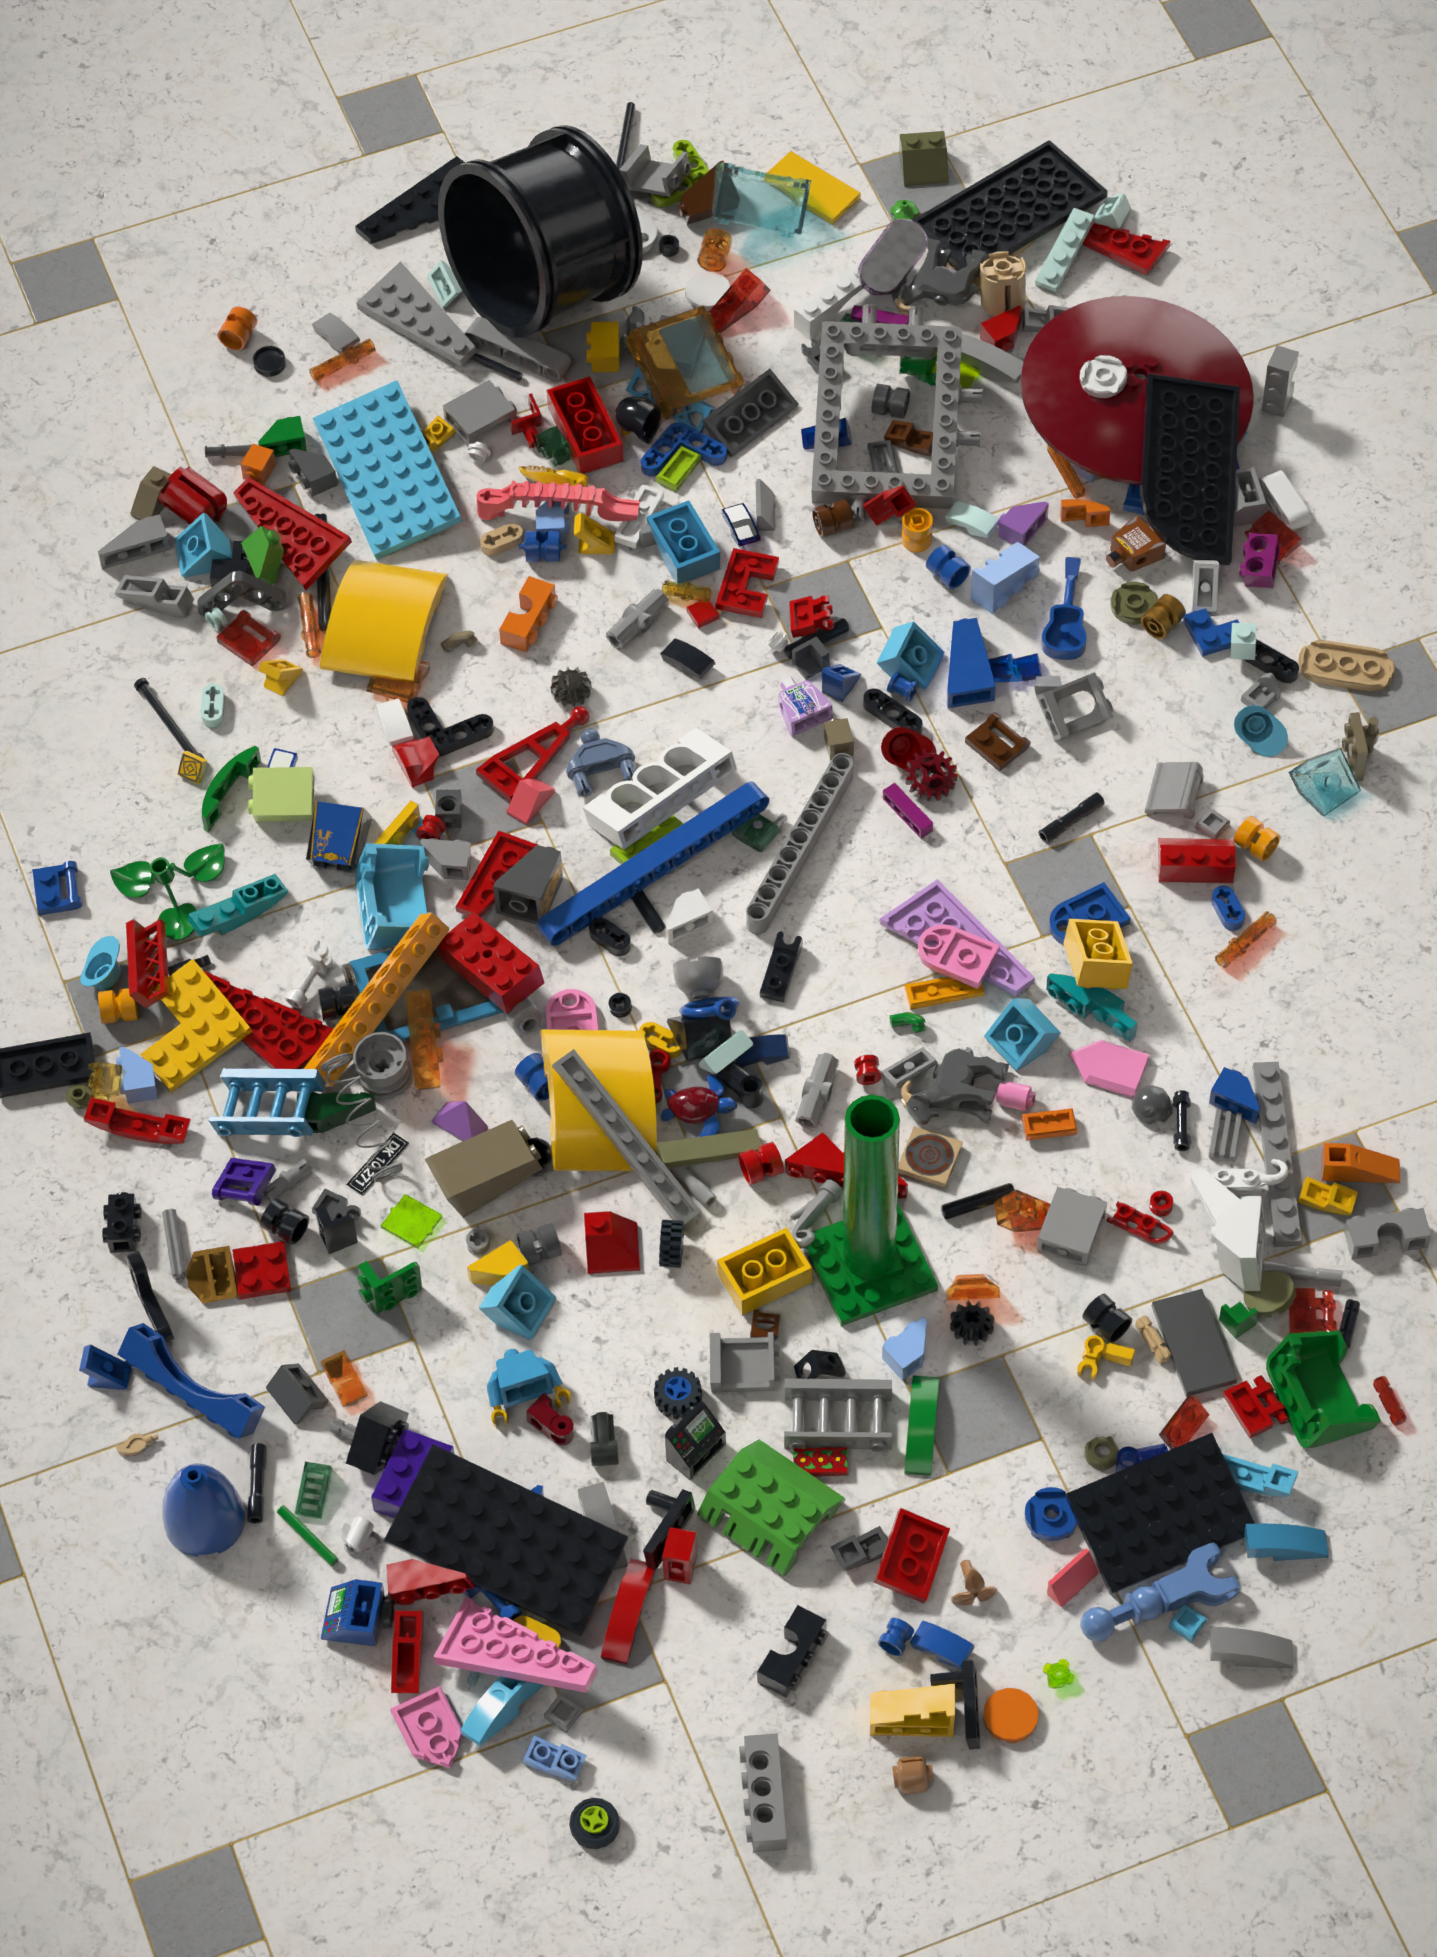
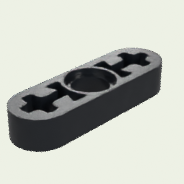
M1256 639L1255 654L1257 656H1255V660L1244 661L1265 673H1272L1277 680L1283 683L1296 681L1299 672L1298 663ZM1270 656L1274 661L1265 663L1261 660V657Z
M869 689L864 693L863 707L867 712L892 729L916 725V728L910 727L909 729L922 734L923 722L918 715L879 689ZM889 710H896L899 712V715L897 717H889L886 713Z

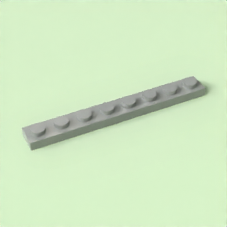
M573 1049L556 1061L552 1067L672 1220L684 1221L685 1226L700 1215L701 1210L577 1052Z
M1279 1061L1253 1063L1252 1070L1256 1099L1260 1106L1258 1117L1266 1175H1275L1281 1171L1279 1166L1271 1163L1273 1159L1283 1161L1288 1167V1175L1284 1181L1275 1185H1267L1275 1247L1301 1246L1302 1238Z

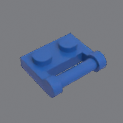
M66 861L62 865L32 869L38 915L71 911L82 907V899L78 895L76 880L78 868L75 861ZM66 876L69 897L65 900H62L59 877Z

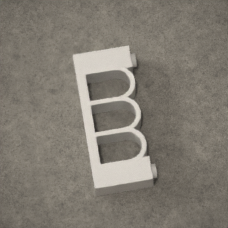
M694 728L677 740L678 744L666 748L661 753L659 762H651L639 767L633 774V781L619 782L608 790L606 796L601 794L583 806L588 825L623 850L736 771L737 767L732 751L701 730ZM682 765L696 767L686 776L674 770ZM658 783L670 786L659 795L648 789V787ZM630 802L643 804L642 807L632 814L621 807Z

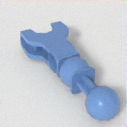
M1215 1543L1207 1544L1191 1552L1187 1565L1183 1569L1153 1582L1152 1587L1142 1586L1136 1589L1132 1595L1127 1593L1123 1605L1109 1611L1102 1607L1090 1608L1081 1618V1630L1089 1640L1094 1642L1105 1641L1112 1635L1115 1626L1132 1619L1137 1626L1140 1625L1141 1620H1154L1161 1612L1165 1614L1168 1611L1181 1608L1184 1604L1188 1605L1193 1602H1201L1208 1606H1219L1235 1598L1241 1591L1242 1586L1233 1576L1218 1579L1208 1572V1568L1218 1562L1221 1550Z

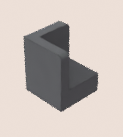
M814 637L792 650V664L805 679H809L821 672L824 667L830 666V652L817 637Z

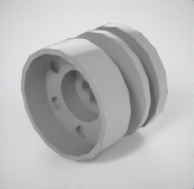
M377 1032L364 1037L357 1044L353 1052V1063L357 1076H362L359 1082L363 1090L368 1094H374V1097L377 1099H391L401 1095L408 1088L412 1079V1068L403 1042L393 1034Z

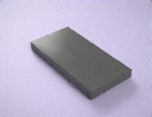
M1202 1289L1152 1302L1151 1307L1166 1346L1171 1352V1359L1186 1397L1237 1383V1377Z

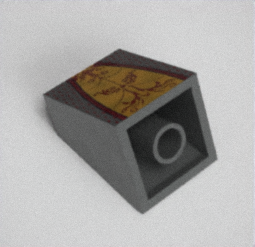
M536 845L503 874L493 885L496 914L537 924L538 920L550 911L563 880L561 851L549 846Z

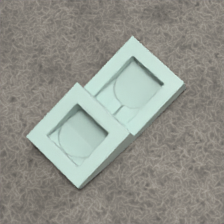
M956 501L945 515L947 524L966 527L970 535L989 538L993 533L999 518L981 508L960 501Z

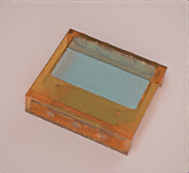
M704 305L631 330L626 339V343L665 420L674 418L678 409L731 390L735 395L741 391L744 385L743 376L739 371L737 372L733 364V357L730 352H727L723 337L716 331L713 325V318L709 312L707 313Z

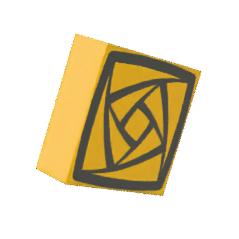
M185 751L182 753L177 775L199 784L203 780L207 760L189 751Z

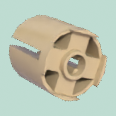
M1007 251L989 254V259L982 264L980 263L981 305L987 315L995 317L1005 312V303H1007V311L1019 305L1022 307V310L1026 305V262L1022 257L1020 260L1009 256Z

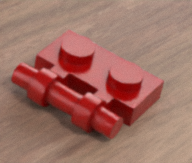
M1262 1375L1257 1376L1253 1380L1257 1386L1253 1389L1246 1380L1223 1392L1224 1399L1249 1439L1272 1429L1274 1423L1271 1417H1276L1280 1424H1285L1289 1421V1417L1285 1412L1286 1407L1281 1401L1277 1400L1273 1393L1274 1388L1270 1382H1266ZM1259 1398H1264L1269 1406L1264 1408Z

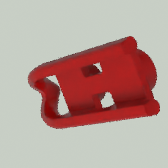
M1120 1201L1116 1203L1117 1211L1113 1218L1108 1216L1106 1220L1153 1244L1165 1243L1174 1234V1231L1160 1222V1220ZM1129 1221L1138 1225L1136 1230L1127 1226ZM1155 1227L1168 1233L1166 1236L1158 1239L1150 1237Z

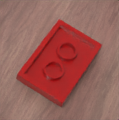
M900 1508L897 1511L874 1583L925 1603L950 1528Z

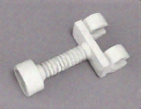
M315 941L311 946L312 952L307 953L306 956L310 967L297 989L290 990L285 998L293 1007L303 1009L308 1000L305 997V993L317 973L319 972L326 976L328 973L327 969L333 965L331 954L327 962L324 963L323 961L329 954L327 944L324 950L318 953L316 950L319 948L320 942Z

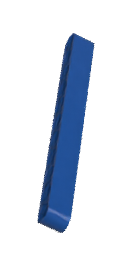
M755 782L745 783L543 915L538 920L536 928L552 946L563 943L589 926L593 919L604 916L633 897L638 892L637 889L642 891L761 813L770 802L769 797Z

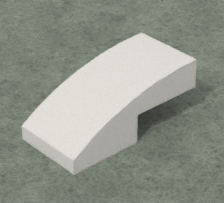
M399 698L376 705L377 713L383 724L390 746L414 739Z

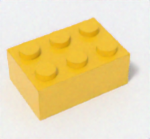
M1069 919L1063 944L1077 986L1084 988H1108L1111 990L1127 989L1133 963L1119 923L1117 921Z
M787 1227L717 1260V1275L742 1316L812 1283V1267Z

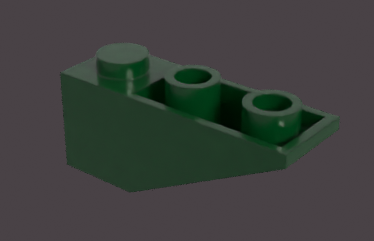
M312 1092L310 1093L304 1118L312 1128L313 1133H324L345 1124L348 1115L361 1103L339 1104L336 1102L339 1092H332L330 1094ZM358 1092L356 1094L342 1093L339 1096L338 1100L343 1103L372 1098L350 1116L348 1122L376 1111L374 1094ZM297 1093L296 1106H297V1102H298V1098H299V1094H300V1093Z

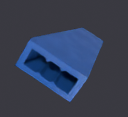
M964 618L953 621L947 686V709L995 701L996 686L977 618Z

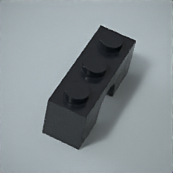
M797 1605L784 1626V1638L797 1646L796 1650L790 1654L783 1655L770 1649L757 1671V1683L786 1698L791 1690L795 1691L801 1682L802 1676L800 1674L803 1669H808L815 1658V1649L818 1645L822 1646L828 1637L827 1620Z

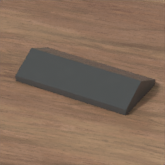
M769 368L704 418L702 422L709 436L724 444L727 448V454L732 457L797 407L799 403Z

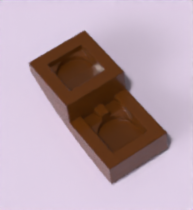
M892 420L884 435L886 441L891 440V444L917 454L931 455L933 432L916 430L914 423Z

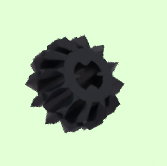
M968 1300L966 1307L958 1304L956 1312L951 1313L950 1330L954 1332L956 1340L963 1338L964 1345L969 1341H973V1344L977 1346L978 1339L986 1342L988 1335H992L994 1331V1316L990 1314L989 1306L981 1308L980 1301L976 1305H972Z

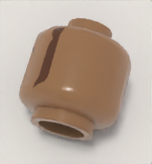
M923 1756L900 1758L897 1761V1765L892 1766L895 1789L899 1788L902 1794L924 1793L929 1788V1782L934 1781L932 1764L927 1765Z

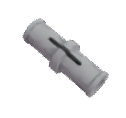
M302 1159L287 1172L282 1171L279 1174V1178L266 1187L263 1192L264 1196H269L268 1200L272 1202L288 1189H294L296 1183L313 1172L309 1164L306 1166L307 1161Z

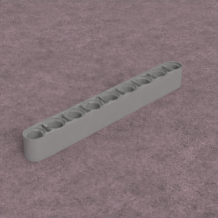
M839 753L832 758L746 910V925L752 934L758 935L768 930L853 779V759L850 755Z

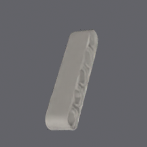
M477 317L464 333L475 345V348L553 382H559L572 365V361L567 354L527 336L523 338L506 336L498 332L487 319Z

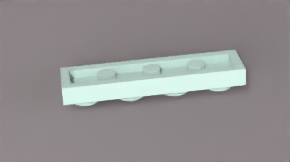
M1073 208L1035 280L1036 286L1057 293L1095 221V215Z

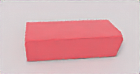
M1087 1548L1080 1552L1048 1582L1047 1595L1061 1607L1098 1575V1568Z

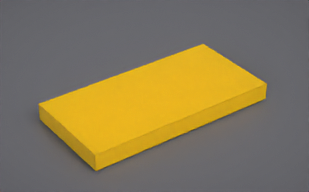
M792 151L786 154L762 177L763 183L832 225L861 198L859 191Z

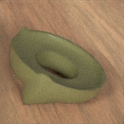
M1111 1436L1096 1437L1085 1445V1459L1093 1468L1108 1470L1118 1462L1120 1456L1119 1448ZM1098 1446H1106L1110 1450V1454L1105 1458H1101L1096 1455L1095 1449Z

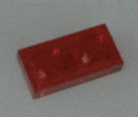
M1187 1396L1159 1433V1436L1170 1450L1186 1444L1192 1439L1210 1414L1195 1396Z

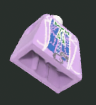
M786 678L781 682L780 686L783 691L778 694L779 709L791 737L832 719L831 702L810 681L806 680L796 684L793 678Z

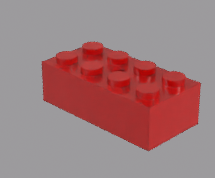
M590 376L546 390L548 409L579 473L585 474L624 462L623 443Z
M475 912L471 913L448 932L437 946L442 960L506 1014L511 1012L518 1003L524 1001L545 983L540 966Z

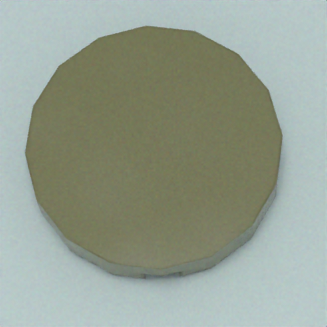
M1136 581L1126 582L1120 588L1113 591L1110 601L1111 611L1123 623L1141 624V617L1153 607L1158 600V596L1145 583Z
M1274 1270L1262 1273L1260 1291H1244V1302L1247 1308L1251 1310L1255 1307L1259 1311L1258 1317L1270 1318L1272 1314L1276 1313L1280 1315L1293 1304L1296 1298L1295 1285L1290 1276L1284 1272Z

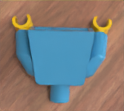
M516 1349L507 1350L504 1353V1358L496 1361L497 1370L492 1372L487 1383L490 1407L494 1409L491 1414V1420L495 1427H497L495 1419L498 1416H503L505 1425L508 1424L507 1414L502 1410L501 1405L507 1408L538 1398L543 1393L548 1395L553 1393V1388L556 1392L554 1398L556 1407L561 1408V1402L558 1398L560 1396L565 1397L568 1404H570L571 1394L567 1389H562L561 1385L563 1382L555 1365L542 1357H537L531 1350L520 1353Z

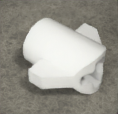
M355 1517L351 1526L346 1523L342 1524L340 1533L344 1542V1549L348 1554H357L375 1546L377 1539L370 1536L374 1528L370 1521L361 1517Z

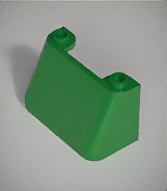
M1340 1330L1289 1333L1268 1356L1266 1361L1268 1376L1279 1400L1286 1407L1285 1412L1289 1417V1423L1298 1443L1303 1448H1316L1370 1431L1381 1422L1378 1412L1372 1404L1365 1403L1358 1407L1339 1364L1346 1356L1347 1345Z

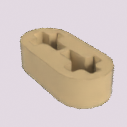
M510 523L483 534L480 539L481 551L487 556H494L519 546L523 542L522 527L518 524Z

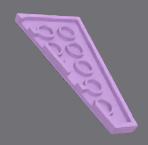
M938 879L880 918V925L918 944L919 938L925 930L940 924L954 926L1000 945V950L984 980L1014 996H1017L1035 983V977ZM929 940L925 944L928 947H936L938 942Z

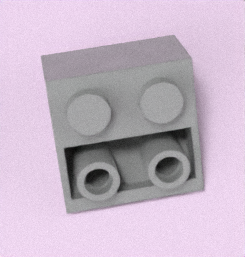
M1255 467L1236 470L1233 526L1264 521L1266 501Z

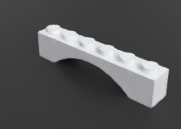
M866 257L794 309V328L811 340L821 332L822 321H831L853 296L868 285L861 275V266Z

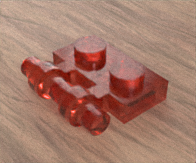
M1295 1288L1296 1298L1288 1308L1289 1333L1337 1331V1322L1334 1320L1336 1300L1333 1299V1291L1324 1290L1322 1298H1315V1288ZM1316 1310L1323 1311V1319H1316Z

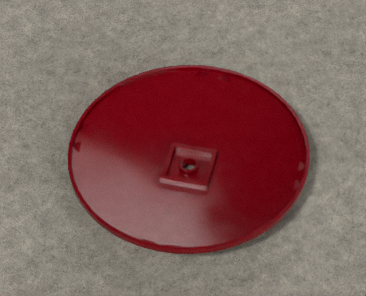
M1104 297L1078 304L1063 311L1050 320L1035 336L1027 350L1021 371V394L1024 407L1031 423L1043 440L1056 453L1080 469L1108 480L1126 484L1140 485L1146 378L1138 379L1135 376L1136 374H1142L1147 377L1150 373L1240 387L1237 446L1248 429L1254 401L1253 386L1248 368L1236 347L1219 329L1185 308L1146 297ZM1100 355L1118 358L1127 370V383L1123 390L1117 395L1108 398H1096L1089 395L1083 390L1080 383V371L1087 361L1095 360V357Z

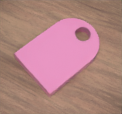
M945 924L928 928L922 933L918 941V956L927 968L977 989L980 987L1000 950V945ZM929 940H934L938 942V945L936 947H928L925 943Z
M566 989L554 994L549 999L545 1009L547 1030H598L596 1006L593 999L587 993L576 989ZM567 999H574L576 1004L566 1006L563 1002Z

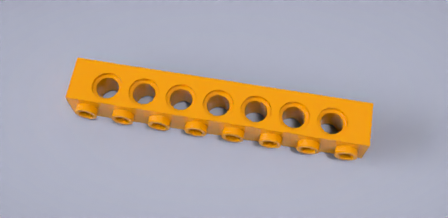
M433 913L420 914L304 1069H317L326 1083L325 1087H332L335 1083H330L326 1080L329 1071H322V1064L344 1053L351 1054L352 1059L348 1063L334 1069L329 1074V1080L337 1081L353 1060V1052L357 1044L364 1037L373 1033L450 928Z

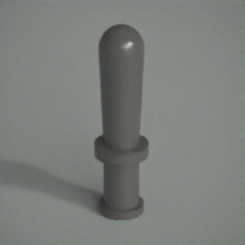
M221 444V447L205 446V458H208V456H221L222 458H225V456H245L251 445L225 446Z

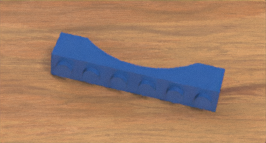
M144 1323L128 1328L117 1355L125 1359L129 1366L144 1372L148 1379L158 1382L165 1387L168 1393L183 1399L190 1408L199 1410L206 1415L210 1422L225 1428L232 1437L240 1439L254 1434L264 1412V1405L246 1393H219L196 1383L176 1363L162 1335Z

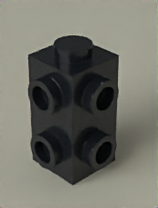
M126 1192L108 1195V1205L103 1206L104 1220H107V1227H103L102 1230L103 1243L108 1244L110 1253L136 1252V1242L141 1241V1228L137 1226V1219L142 1217L141 1203L136 1202L135 1194Z

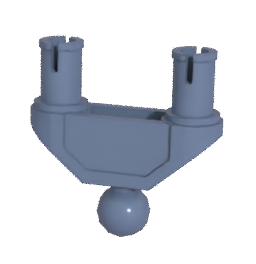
M595 729L585 730L581 736L583 744L573 755L566 769L568 778L575 784L578 796L584 797L583 790H585L586 796L592 793L593 789L587 776L620 768L624 781H630V777L632 778L636 771L633 751L622 743L607 738L600 739V734Z

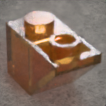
M1015 1190L994 1202L997 1225L1013 1232L1041 1230L1051 1204L1022 1191Z

